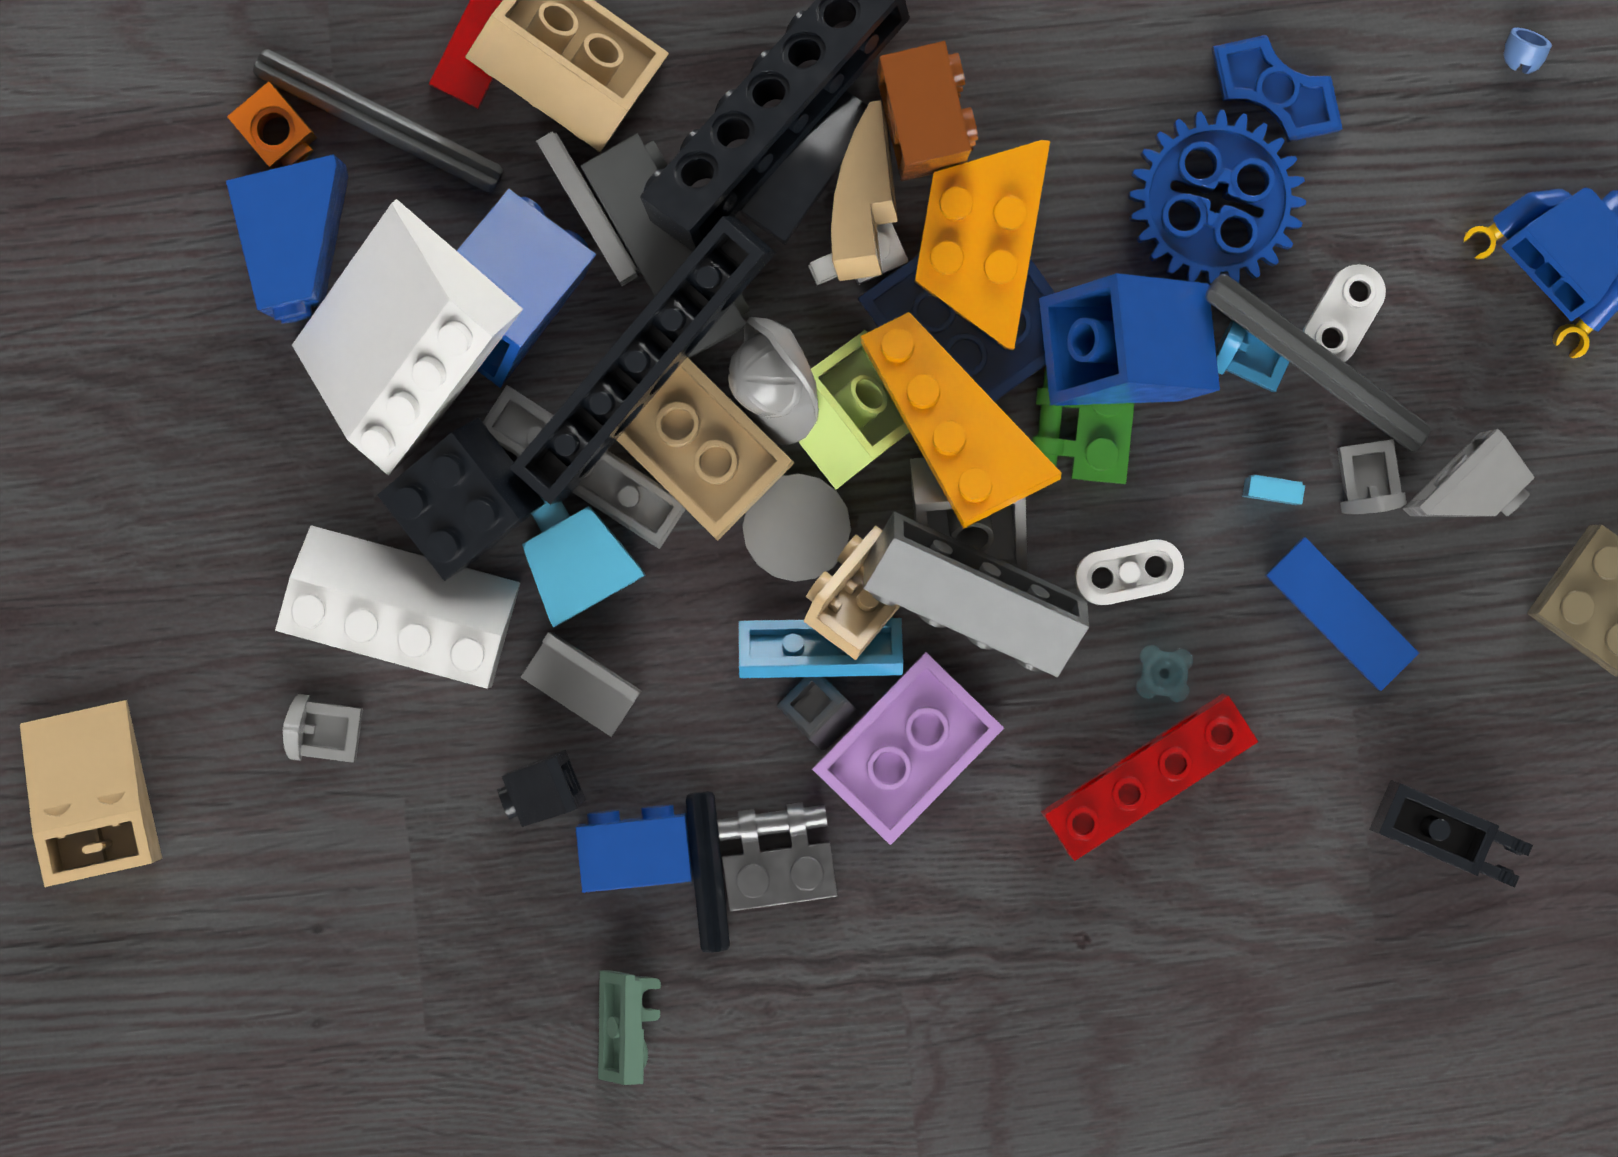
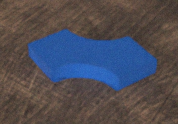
M1267 35L1212 47L1223 102L1231 100L1246 101L1265 109L1280 124L1287 143L1339 132L1343 129L1331 76H1308L1292 70L1277 57Z

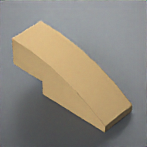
M881 100L870 102L857 124L843 158L834 193L831 222L832 262L839 281L882 275L877 225L898 222L888 128Z

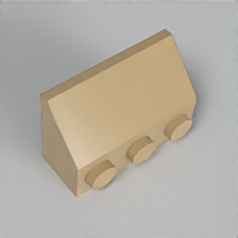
M503 0L490 16L465 58L528 101L533 107L541 110L571 131L576 137L601 152L669 53L595 0Z

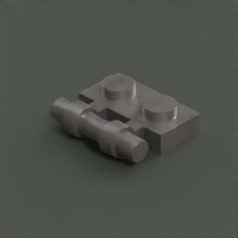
M803 802L787 804V810L755 814L754 809L738 811V817L717 820L720 841L742 838L744 853L722 857L730 911L837 897L830 841L808 844L806 830L828 826L825 805L803 808ZM790 831L792 847L760 851L758 836Z

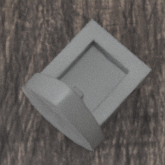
M1394 439L1337 448L1345 501L1340 502L1343 514L1385 512L1401 508L1407 504L1406 494L1401 491Z
M298 694L289 707L283 725V743L288 758L301 761L302 756L356 762L363 708L309 701L310 695Z

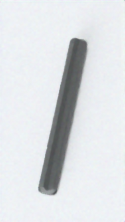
M264 49L255 62L253 73L258 78L270 82L272 85L486 192H492L501 179L503 169L499 164L269 49Z
M1220 274L1210 284L1205 295L1206 300L1407 450L1415 452L1427 441L1431 428L1426 422L1230 276Z

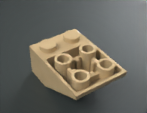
M127 700L20 724L32 834L44 887L147 865L162 859Z

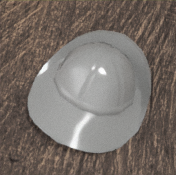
M749 317L744 326V343L734 352L728 368L729 388L734 397L743 406L746 415L774 443L780 445L797 443L807 437L818 420L817 389L813 373L790 329L767 318Z

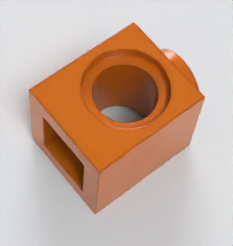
M267 82L227 116L271 169L303 162L313 152L309 144L317 139V136L270 82ZM273 118L287 119L290 127L287 139L279 145L266 144L263 139L265 124Z

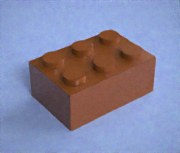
M941 41L879 56L876 78L901 182L932 175L936 171L966 163L970 152L973 151V146H976L975 140H978V133L972 108L961 109L959 101L961 98L960 92H963V86L965 85L959 53L948 54L946 41Z

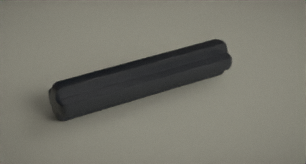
M709 791L690 793L686 797V809L700 947L706 953L722 952L728 950L730 940L715 795Z

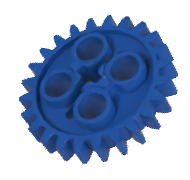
M1219 110L1213 125H1208L1205 116L1200 111L1194 115V128L1191 130L1181 119H1177L1173 123L1176 138L1172 139L1160 131L1155 136V139L1162 151L1158 153L1150 149H1144L1140 155L1150 165L1149 170L1134 169L1131 174L1134 179L1144 184L1143 189L1133 190L1128 193V199L1142 203L1143 208L1130 215V221L1146 222L1147 229L1137 237L1138 243L1154 240L1157 246L1152 251L1149 259L1153 261L1166 254L1171 258L1166 274L1171 275L1182 265L1187 268L1186 281L1194 282L1200 272L1206 273L1209 286L1222 273L1227 274L1239 283L1240 269L1242 268L1252 279L1258 278L1260 276V268L1257 260L1261 259L1272 267L1279 263L1272 248L1277 246L1282 249H1290L1293 243L1283 233L1284 230L1299 229L1303 224L1300 220L1290 215L1292 209H1298L1306 205L1305 199L1292 196L1291 189L1305 182L1304 177L1288 176L1286 171L1297 161L1296 156L1280 159L1277 152L1285 140L1281 137L1267 144L1263 140L1267 130V124L1265 123L1257 127L1253 133L1247 131V114L1244 113L1236 120L1234 126L1227 124L1225 110ZM1194 151L1207 154L1213 164L1211 176L1205 179L1192 177L1185 167L1187 154ZM1254 168L1261 173L1265 183L1260 195H1247L1238 187L1237 175L1241 169ZM1173 181H1177L1203 193H1210L1216 186L1223 188L1222 197L1225 200L1262 209L1263 215L1262 217H1254L1228 205H1224L1217 213H1214L1210 210L1211 201L1207 198L1173 191L1170 184ZM1186 203L1193 208L1197 218L1192 230L1179 231L1171 225L1168 213L1173 204ZM1234 219L1245 225L1248 232V240L1245 246L1233 248L1225 244L1220 234L1224 221Z

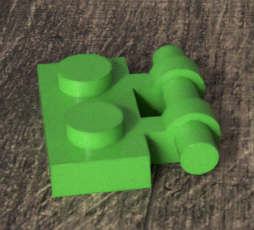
M1045 367L1043 388H1037L1036 404L1041 405L1038 437L1033 436L1032 442L1056 467L1058 456L1072 457L1071 479L1125 485L1134 403L1050 405ZM1063 408L1078 409L1075 441L1059 439Z

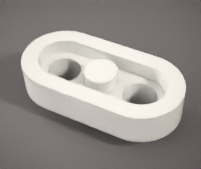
M1360 264L1351 265L1339 271L1327 287L1306 323L1303 332L1342 361H1347L1354 354L1384 302L1386 288L1380 274L1373 268ZM1353 282H1362L1367 287L1368 295L1364 301L1358 302L1351 298L1349 288ZM1327 328L1335 329L1340 335V343L1334 349L1326 347L1322 342V333Z
M1159 539L1100 550L1088 554L1080 561L1075 572V584L1078 592L1084 599L1097 605H1109L1162 594L1172 590L1180 582L1184 572V561L1181 553L1173 544ZM1152 556L1160 557L1165 565L1164 572L1158 577H1151L1145 570V563ZM1100 567L1108 569L1112 575L1110 585L1103 589L1096 587L1092 582L1093 572Z

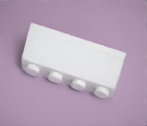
M311 525L290 575L275 631L488 689L493 686L520 582L469 568L463 569L444 581L425 556Z

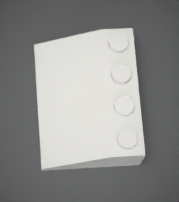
M396 199L390 204L292 346L346 439L389 476L422 445L523 308Z

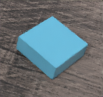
M1249 475L1245 478L1242 497L1301 505L1303 503L1305 485H1302L1303 482Z

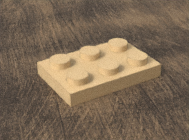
M688 357L617 439L717 541L794 464Z

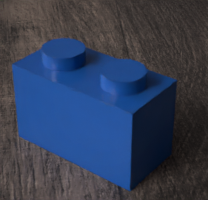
M673 805L641 808L642 818L620 820L619 810L588 813V823L576 826L582 893L691 882L693 876L686 813L674 814Z

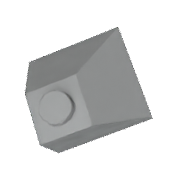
M1499 429L1480 432L1403 510L1409 516L1490 517L1496 516L1500 511L1505 516H1509L1529 497L1530 493L1525 487L1535 477Z

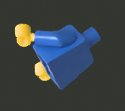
M1587 187L1574 195L1561 188L1530 192L1493 217L1495 223L1489 227L1475 226L1466 233L1464 242L1476 233L1486 234L1490 239V247L1485 252L1474 257V259H1485L1494 252L1497 240L1503 236L1508 239L1501 246L1571 322L1578 317L1581 318L1576 325L1565 324L1560 326L1553 335V344L1557 346L1568 333L1577 332L1580 341L1578 346L1571 351L1569 357L1578 358L1583 356L1589 348L1590 341L1588 335L1591 331L1599 332L1618 311V190L1610 191L1602 200L1592 189Z

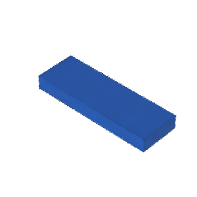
M1306 537L1300 539L1265 574L1280 592L1378 691H1382L1419 654Z

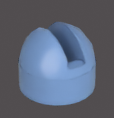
M1512 28L1505 43L1503 54L1505 62L1514 71L1522 64V72L1530 74L1539 70L1543 65L1552 44L1547 38L1534 31L1524 28Z

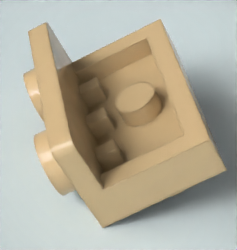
M876 525L864 539L856 534L848 542L837 559L842 564L833 576L826 571L823 572L806 595V598L812 604L804 622L854 660L861 655L900 608L897 604L890 606L879 602L869 591L863 589L864 561L883 531Z

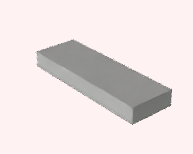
M552 131L536 141L620 284L623 286L637 278L639 272L558 134Z

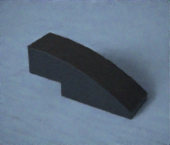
M845 91L741 208V215L786 245L811 207L818 201L840 169L854 130L868 105L848 91Z

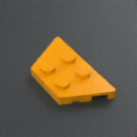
M1039 140L934 172L932 177L914 282L934 297L942 300L968 322L980 328L996 340L999 345L1010 350H1014L1050 146V141Z

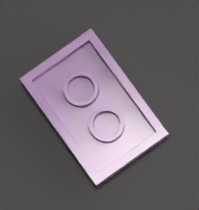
M925 652L812 770L891 845L989 745L1004 727Z

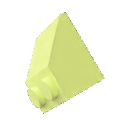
M866 330L811 368L816 381L819 408L818 420L807 437L800 440L799 443L835 489H838L910 433L861 344V336L867 333Z

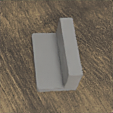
M548 632L542 641L543 644L521 678L612 737L642 691L558 635Z

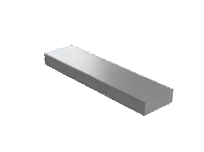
M506 385L484 419L483 424L502 447L519 457L554 415ZM609 451L602 456L573 490L574 494L658 549L662 547L686 510L663 486Z

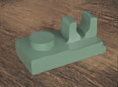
M611 970L600 971L598 1079L621 1085L643 1084L644 1068L648 1060V1048L644 1040L642 1022L658 1020L660 1018V1010L643 1007L642 995L648 989H660L661 982L659 979Z

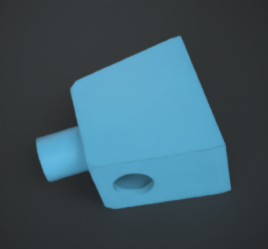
M543 499L546 504L532 514L542 533L528 540L522 546L553 627H557L646 576L639 564L591 507L588 506L570 516L562 501L550 505Z

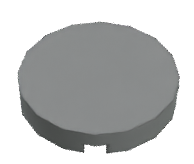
M800 473L781 476L745 513L742 525L746 548L756 564L776 578L794 582L815 579L821 576L823 572L832 569L837 564L840 553L848 544L851 532L848 508L837 490L820 478Z

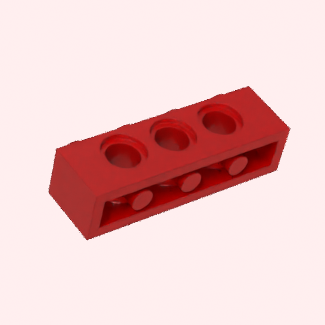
M1221 694L1042 810L1041 813L1068 855L1076 861L1259 741L1228 695Z

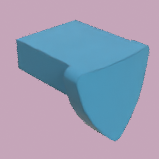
M1231 320L1216 351L1219 374L1223 375L1225 371H1228L1271 392H1276L1289 364V361L1233 320Z

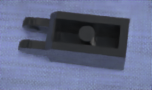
M1393 780L1389 782L1369 829L1478 876L1480 872L1514 888L1520 876L1515 875L1513 870L1499 864L1494 866L1485 862L1491 844L1496 842L1503 845L1505 850L1519 856L1523 854L1529 856L1533 847L1528 842L1498 830L1499 825Z

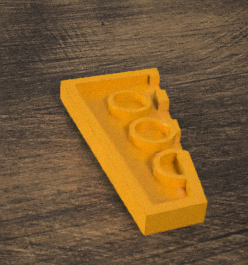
M910 312L861 336V344L963 529L1061 479V471Z

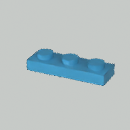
M890 618L856 660L806 624L804 620L739 621V678L903 675L902 618Z

